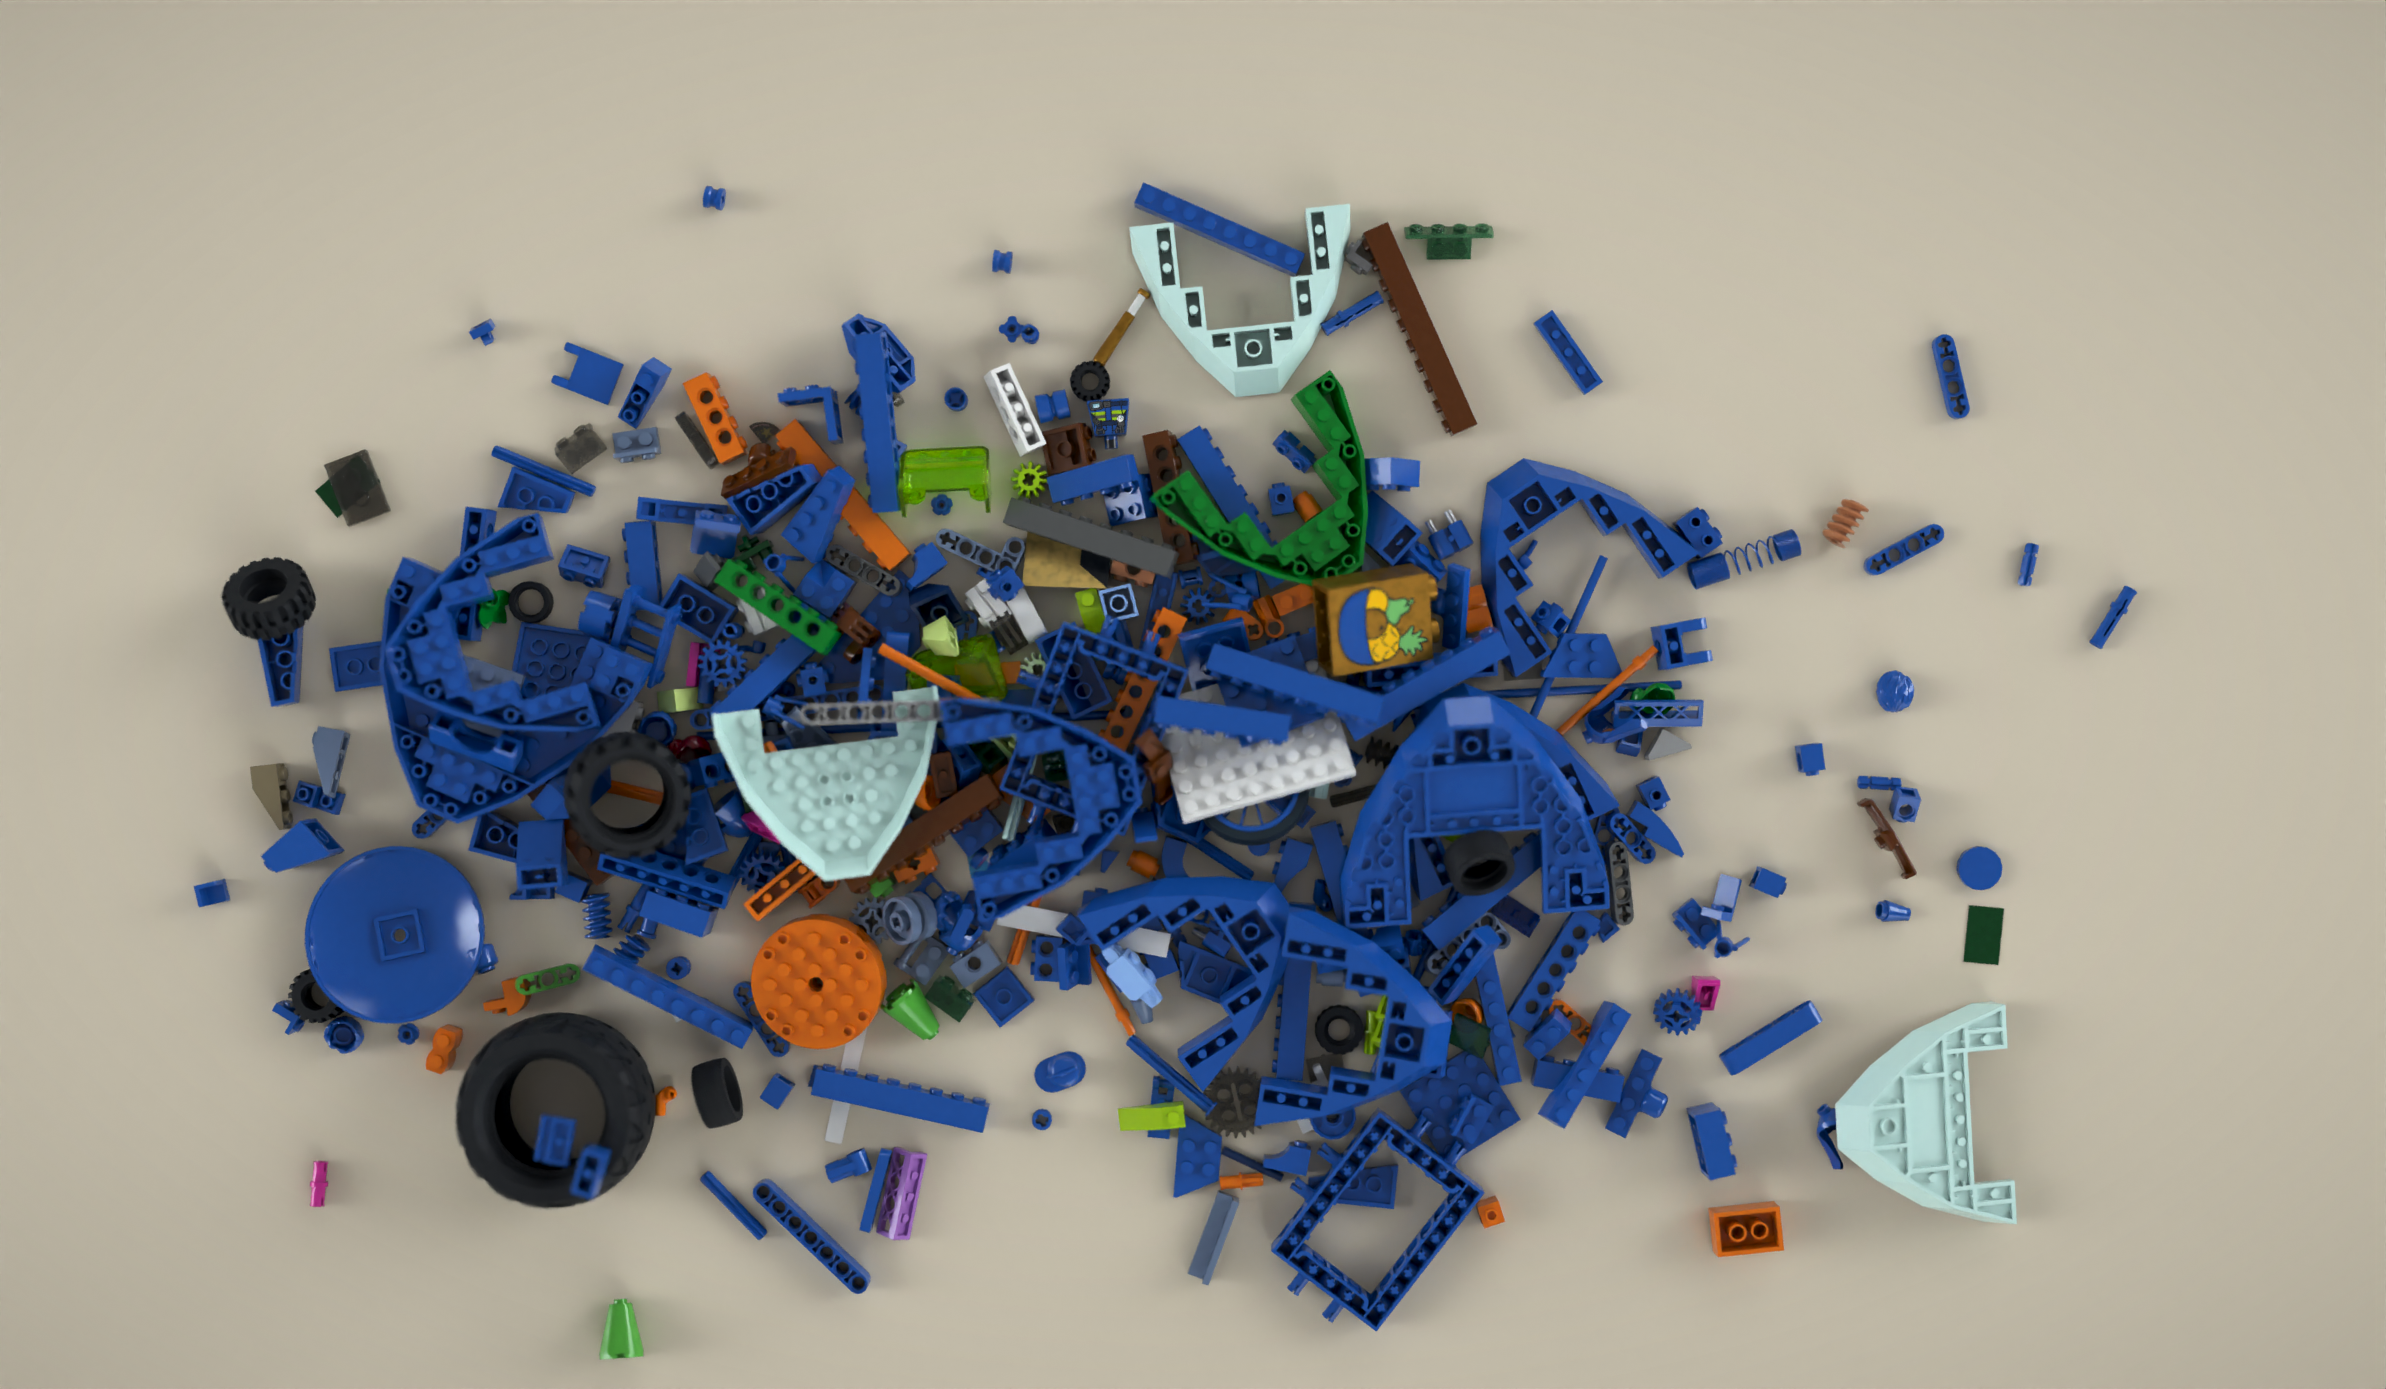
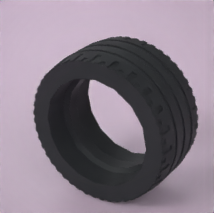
M1478 830L1465 834L1452 842L1444 854V863L1449 879L1455 890L1463 895L1478 896L1494 892L1504 886L1515 872L1514 857L1507 841L1500 833L1493 830ZM1485 859H1489L1488 861L1484 862L1483 864H1480V865H1477V866H1474V867H1470L1471 865L1475 864L1476 862H1479V861H1482V860H1485Z
M718 1058L694 1066L691 1072L692 1089L697 1109L706 1127L710 1129L718 1128L741 1120L743 1116L742 1096L736 1074L730 1062L726 1058Z

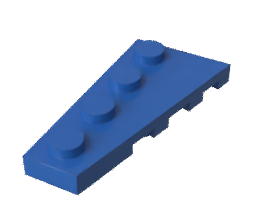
M1398 1164L1359 1170L1356 1177L1350 1182V1187H1346L1338 1197L1337 1203L1394 1209ZM1327 1176L1308 1177V1185L1314 1188L1320 1181L1324 1182Z

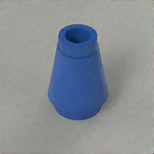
M1884 900L1883 902H1878L1875 915L1882 922L1908 921L1911 916L1910 908Z

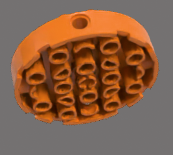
M810 914L809 916L795 918L772 934L762 945L755 958L751 974V988L757 1010L765 1023L777 1035L792 1044L810 1049H828L843 1045L860 1035L881 1009L887 988V973L881 958L882 954L872 938L863 929L847 919L829 916V914ZM816 977L820 978L823 984H818Z

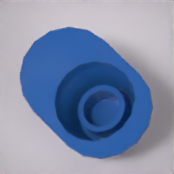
M1071 1051L1062 1052L1038 1064L1034 1074L1035 1081L1046 1092H1059L1081 1082L1085 1076L1086 1065L1083 1058L1077 1053Z

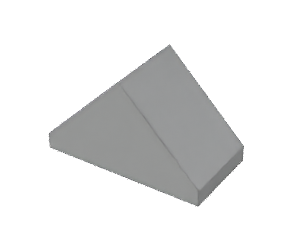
M1659 728L1644 756L1645 760H1653L1692 749L1688 742Z

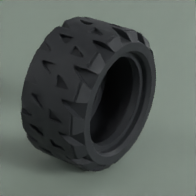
M615 732L606 737L601 736L587 744L570 764L563 788L564 804L570 821L578 835L589 846L600 853L604 852L609 856L629 859V856L643 857L655 853V850L667 846L678 835L677 831L683 828L690 811L688 808L691 803V788L681 763L664 744L642 733ZM634 760L646 763L659 772L663 782V798L656 813L645 823L632 828H616L599 820L592 812L590 805L591 789L599 774L610 765L621 761Z

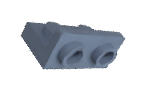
M657 427L612 433L615 448L613 458L620 460V463L633 462V458L642 457V460L654 459L656 454H661Z

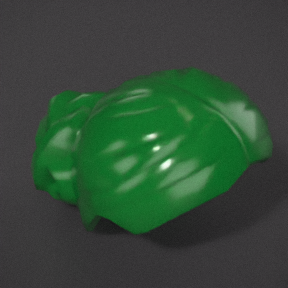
M1658 682L1651 684L1645 690L1637 688L1633 691L1629 700H1675V694L1670 686ZM1645 706L1641 710L1647 714L1655 712L1651 706ZM1667 706L1662 713L1666 714L1673 706Z

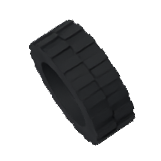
M1329 1006V1008L1324 1009L1318 1015L1317 1022H1315V1035L1320 1046L1327 1052H1332L1335 1055H1344L1347 1052H1352L1354 1048L1359 1046V1042L1362 1041L1364 1033L1363 1023L1356 1011L1348 1006ZM1343 1019L1349 1024L1350 1033L1347 1038L1335 1040L1329 1035L1328 1027L1333 1020Z

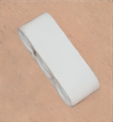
M1023 586L1017 591L1018 595L1014 599L1006 600L1026 640L1029 644H1032L1036 639L1049 633Z

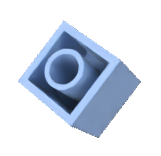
M1131 583L1098 591L1105 618L1106 614L1112 616L1110 623H1112L1114 617L1119 618V621L1139 616Z

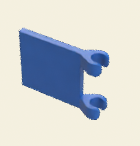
M567 342L564 350L578 356L569 380L554 375L551 382L608 405L624 364Z

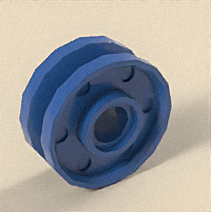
M1355 1109L1338 1113L1334 1119H1328L1326 1116L1309 1118L1314 1131L1321 1137L1329 1140L1340 1139L1348 1135L1353 1129L1356 1121Z

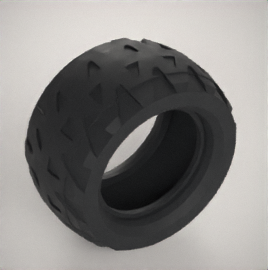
M555 1012L540 1014L519 1021L490 1039L469 1065L460 1085L456 1102V1131L460 1147L463 1146L469 1166L480 1179H484L496 1193L506 1199L538 1208H564L586 1203L593 1199L570 1193L581 1157L570 1159L567 1166L545 1163L539 1160L534 1161L536 1150L522 1139L515 1128L510 1110L511 1092L519 1073L529 1062L554 1059L573 1064L584 1071L600 1091L605 1109V1122L602 1135L596 1146L612 1151L599 1194L593 1199L609 1191L631 1172L646 1150L655 1120L656 1097L654 1084L646 1062L636 1047L621 1032L600 1020L580 1014Z

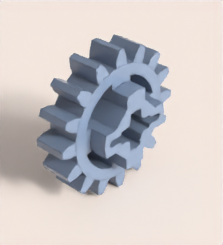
M867 897L864 899L865 904L860 901L857 903L859 909L853 908L851 910L855 916L849 917V920L859 927L863 925L872 940H876L878 944H881L882 937L885 940L890 938L886 930L876 935L877 929L884 927L879 908L883 910L886 900L883 899L879 903L878 898L874 897L872 902H870ZM870 907L867 915H860L865 908ZM872 916H874L875 920H878V923L872 926V922L868 921Z

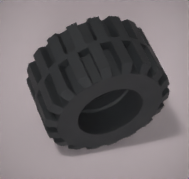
M311 969L301 972L299 976L293 979L295 983L290 984L289 989L292 990L291 993H288V998H292V1002L289 1003L290 1007H295L296 1010L293 1012L295 1015L301 1014L300 1019L303 1021L309 1019L308 1023H323L336 1018V1016L344 1012L330 998L326 1006H320L313 1000L311 990L316 980Z

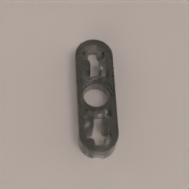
M683 411L675 417L676 421L709 469L712 470L720 463L715 453L688 414Z

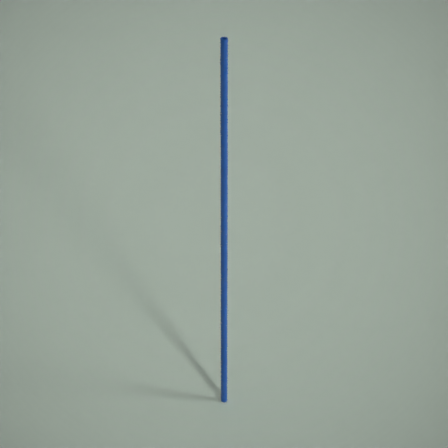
M1602 555L1599 556L1565 633L1576 632L1608 558ZM1545 677L1529 713L1533 717H1538L1555 678ZM1453 886L1446 902L1449 901L1451 903L1457 898L1455 895L1458 892ZM1429 941L1428 949H1424L1413 974L1419 982L1425 971L1423 961L1434 950ZM1378 1055L1370 1070L1371 1073H1375Z

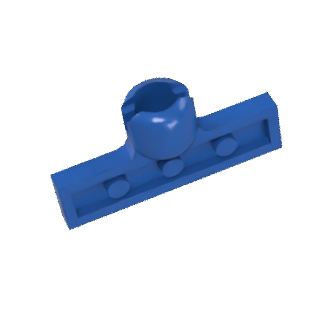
M1455 563L1448 565L1446 590L1437 587V599L1430 601L1431 613L1441 616L1444 621L1442 646L1452 650L1459 647L1460 643L1466 638L1471 569Z
M1641 1049L1622 1090L1620 1103H1616L1605 1129L1626 1138L1639 1112H1643L1653 1118H1658L1662 1115L1667 1105L1668 1097L1666 1094L1654 1089L1651 1085L1663 1058Z

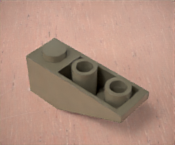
M284 763L250 767L252 789L279 830L290 829L293 823V815L289 811L291 795L286 785L288 771L284 767Z

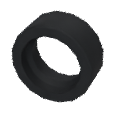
M527 581L513 588L509 595L508 604L511 613L518 620L527 623H537L550 615L554 601L550 590L542 583ZM529 589L537 590L541 593L544 600L543 608L535 615L525 614L521 611L518 604L520 595Z

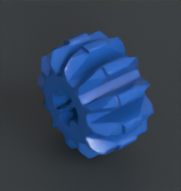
M1200 587L1197 589L1198 595H1195L1192 589L1189 590L1192 598L1183 595L1182 598L1188 601V604H1180L1182 608L1188 607V610L1183 611L1182 615L1191 614L1187 620L1189 623L1193 620V617H1197L1196 625L1200 624V617H1203L1204 622L1208 623L1205 615L1215 616L1213 612L1209 611V608L1217 609L1216 607H1205L1204 610L1201 609L1202 612L1198 613L1196 608H1192V604H1196V600H1201L1202 603L1212 602L1216 599L1215 596L1209 599L1206 598L1210 593L1209 590H1206L1204 596H1202Z

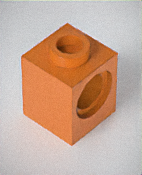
M1496 1196L1480 1200L1476 1203L1484 1229L1505 1222Z

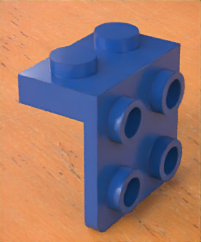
M1150 473L1139 474L1140 480L1133 482L1132 487L1121 489L1120 486L1114 487V492L1103 495L1111 526L1158 517L1157 507L1150 500L1154 494Z
M696 510L690 544L691 553L704 555L706 552H709L713 555L718 554L723 558H733L737 535L740 533L741 521L738 516L718 514L708 510Z
M1418 541L1394 564V566L1412 563L1428 572L1429 575H1433L1436 584L1447 573L1444 564L1440 560L1435 559L1429 553V549Z

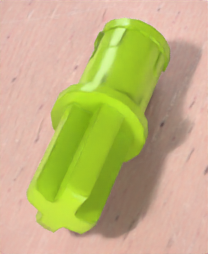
M1366 1010L1364 1030V1053L1374 1055L1377 1047L1372 1042L1378 1020L1375 1018L1377 1011Z

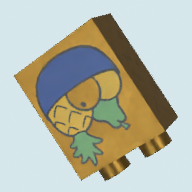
M1409 563L1312 580L1318 666L1332 676L1433 659V644L1438 643L1440 639L1439 625L1437 620L1431 617L1430 601H1435L1438 594L1437 584L1433 575H1429L1428 572Z

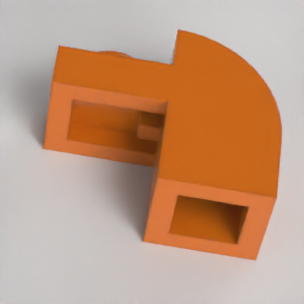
M518 977L506 979L501 982L504 997L484 1002V1011L492 1010V1014L505 1012L507 1009V1015L511 1016L527 1006L531 994L523 995L516 991L515 981ZM525 978L523 983L520 984V988H524L527 991L530 982L526 981Z

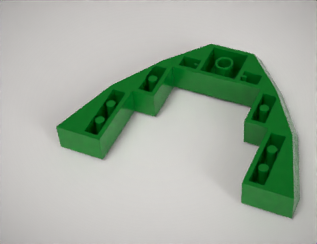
M1331 370L1295 394L1291 401L1328 452L1317 460L1312 467L1335 498L1336 502L1271 548L1246 512L1227 524L1189 470L1153 494L1150 500L1165 514L1221 555L1276 578L1312 586V580L1350 574L1362 566L1368 517L1364 452L1344 389Z

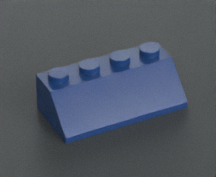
M1061 628L1035 640L1046 665ZM1076 650L1060 692L1073 720L1113 701L1091 655H1084L1081 651Z

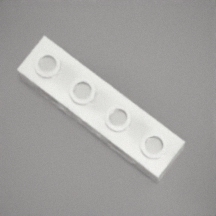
M1010 363L989 371L984 376L985 382L1019 456H1024L1047 444Z

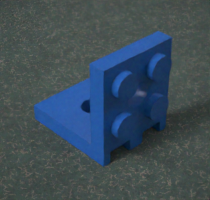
M818 385L805 386V390L786 388L783 389V393H778V401L785 407L824 402L828 440L835 445L844 444L837 391H834L831 387L822 388Z

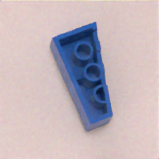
M813 464L800 465L726 500L750 535L761 534L809 496L822 479V476Z
M840 465L825 473L781 533V536L812 564L825 558L827 547L834 536L835 527L841 519L843 507L847 504L856 481Z
M304 625L301 628H296L294 633L290 635L287 633L279 639L275 637L270 638V640L258 639L271 707L300 703Z
M493 810L477 816L468 851L516 863L518 824Z

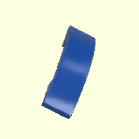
M638 497L636 519L694 525L696 510H708L718 514H727L728 505Z

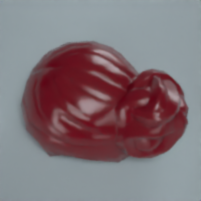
M691 735L683 740L675 739L668 746V749L675 757L684 763L712 754L710 743L698 735Z

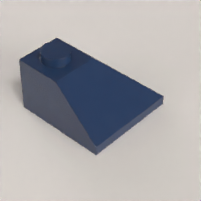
M928 583L912 592H908L909 606L922 627L943 616L947 617L954 628L969 621L968 616L948 585Z

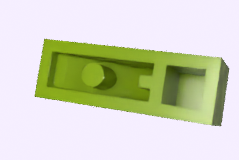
M1097 588L1076 592L1075 596L1085 629L1094 633H1100L1105 621V615Z
M1183 1101L1118 1108L1120 1131L1166 1130L1186 1127Z

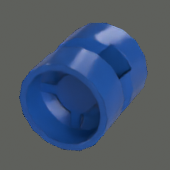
M1065 389L1054 391L1051 397L1048 394L1035 395L1041 424L1053 421L1055 416L1059 420L1071 417Z
M1256 571L1244 572L1241 577L1238 574L1225 576V580L1237 586L1243 584V588L1248 589V594L1253 595V599L1261 598ZM1226 586L1228 599L1231 603L1233 595L1239 592Z

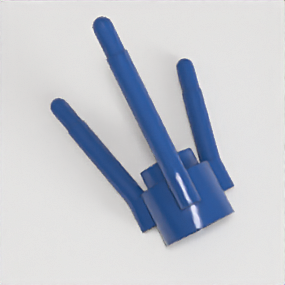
M784 553L780 556L777 554L769 555L763 560L765 567L774 573L794 593L795 588L782 575V572L786 569V560L804 561L805 558L790 556Z
M1208 572L1209 577L1239 593L1233 595L1231 603L1202 602V606L1250 612L1253 605V595L1248 594V589L1239 587L1218 575Z
M777 694L774 698L770 696L767 698L762 713L780 724V720L783 719L802 730L805 729L804 725L781 713L784 708L781 702L803 706L808 705V702L784 698Z
M1716 920L1717 941L1714 947L1715 958L1729 956L1732 951H1737L1739 947L1750 940L1749 937H1746L1733 944L1730 938L1722 936L1721 920Z

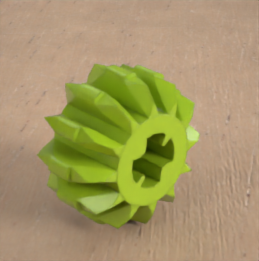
M1032 461L1028 462L1027 469L1023 463H1020L1022 471L1013 470L1019 476L1011 477V481L1018 482L1012 486L1013 490L1021 488L1018 492L1019 496H1022L1027 491L1026 498H1031V492L1038 498V488L1043 492L1046 491L1041 486V483L1047 484V479H1041V477L1045 476L1047 472L1044 470L1038 473L1041 465L1037 464L1033 469ZM1027 475L1035 476L1031 486L1028 483L1024 484V481L1027 480Z

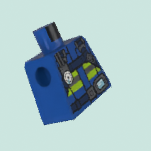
M1129 398L1087 401L1095 437H1104L1105 450L1118 449L1117 436H1126Z

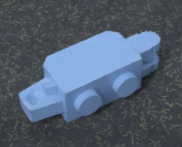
M1117 942L1102 952L1105 959L1109 962L1107 975L1129 1000L1136 1001L1140 998L1153 1008L1163 999L1155 986L1157 980L1154 973L1140 962V958L1135 952L1129 948L1124 950Z

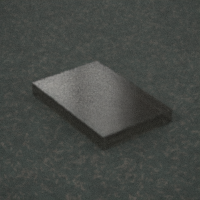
M361 450L324 465L348 527L391 511L368 450Z

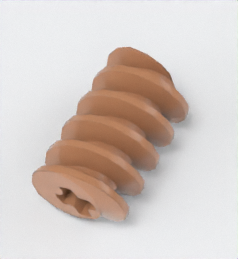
M1843 499L1841 502L1843 507H1838L1836 510L1838 514H1833L1832 516L1834 522H1828L1827 527L1829 529H1824L1822 533L1834 545L1846 548L1841 542H1850L1846 534H1855L1851 526L1859 527L1860 525L1855 520H1863L1864 517L1860 512L1868 513L1869 510L1854 500Z

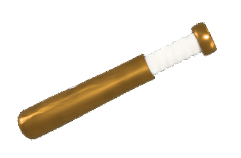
M1139 288L1138 296L1128 311H1125L1094 356L1093 361L1095 363L1098 362L1101 364L1100 366H1104L1134 320V316L1142 303L1150 297V294L1144 289Z

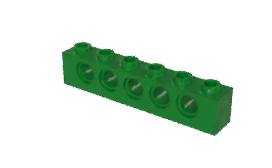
M740 559L736 561L727 560L714 580L717 584L823 655L829 654L842 634L836 630L838 626L828 619L824 622L818 618L820 613L810 607L805 609L801 606L802 601L793 595L790 597L784 595L783 588L775 583L770 585L765 582L766 577L757 571L752 573L747 570L748 565ZM742 576H746L747 583L741 587L740 579ZM760 588H764L765 595L759 599L757 592ZM778 600L783 601V608L780 611H777L775 608ZM796 612L801 614V620L798 623L793 621V616ZM814 624H818L819 632L813 636L811 628Z

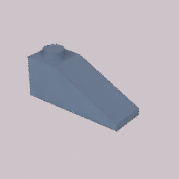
M318 726L317 732H314L312 737L315 759L324 795L335 798L350 734L342 730Z

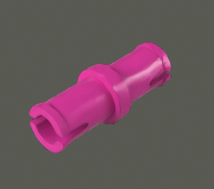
M314 1161L313 1179L310 1181V1186L312 1187L310 1206L324 1207L325 1189L328 1187V1181H326L328 1161Z

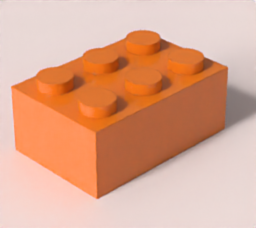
M1774 1201L1708 1208L1712 1248L1717 1257L1784 1251L1780 1206Z

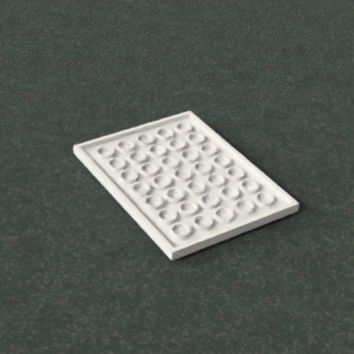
M1317 658L1305 661L1310 674L1327 679L1325 670L1318 666ZM1218 684L1180 694L1178 698L1225 705ZM1328 711V714H1325V718L1289 731L1288 741H1282V746L1268 744L1269 739L1244 748L1241 747L1238 738H1225V733L1216 732L1215 736L1204 735L1200 729H1193V733L1180 731L1179 726L1171 725V729H1166L1161 742L1165 748L1170 749L1173 758V765L1169 771L1184 824L1356 776L1340 718L1336 717V713Z

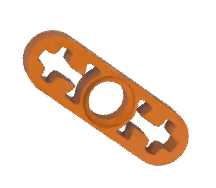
M1554 999L1551 1007L1547 1010L1550 1014L1554 1011L1553 1006L1555 1004L1557 1006L1562 1004L1561 1009L1566 1014L1571 1011L1572 1013L1566 1017L1569 1020L1578 1018L1581 1024L1578 1029H1571L1570 1033L1585 1045L1587 1037L1581 1032L1586 1030L1590 1033L1592 1025L1563 1000Z

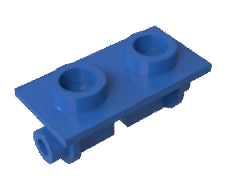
M1284 430L1272 444L1281 455H1285L1292 462L1296 469L1305 473L1316 462L1315 454L1305 445L1298 449L1296 446L1301 441L1290 431Z

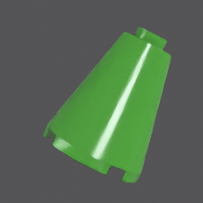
M910 979L911 983L909 985L902 983L886 997L885 1000L888 1003L885 1006L882 1004L881 1009L922 1040L927 1038L931 1040L939 1033L938 1028L940 1025L917 981Z
M615 1299L614 1304H609L599 1353L600 1360L644 1356V1349L632 1303H627V1299Z

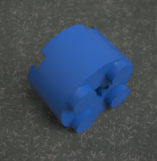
M590 591L583 604L586 605V608L579 616L578 630L584 634L610 641L613 636V629L615 628L622 599L601 592Z

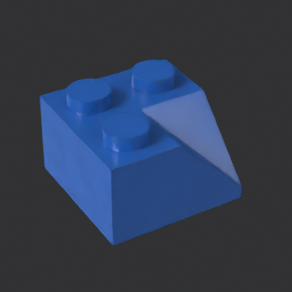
M822 559L804 576L793 594L831 618L838 613L837 610L841 609L842 604L858 582Z

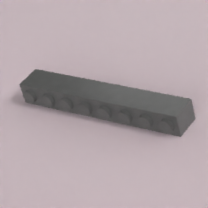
M1019 496L1018 499L1011 497L1003 523L1171 579L1179 557V553L1174 551V546L1162 543L1159 546L1153 544L1154 540L1142 536L1141 539L1133 537L1134 533L1121 529L1119 533L1113 531V526L1100 523V526L1092 524V519L1083 516L1076 519L1071 517L1072 513L1060 509L1058 513L1052 511V507L1039 503L1036 506L1031 504L1032 500Z

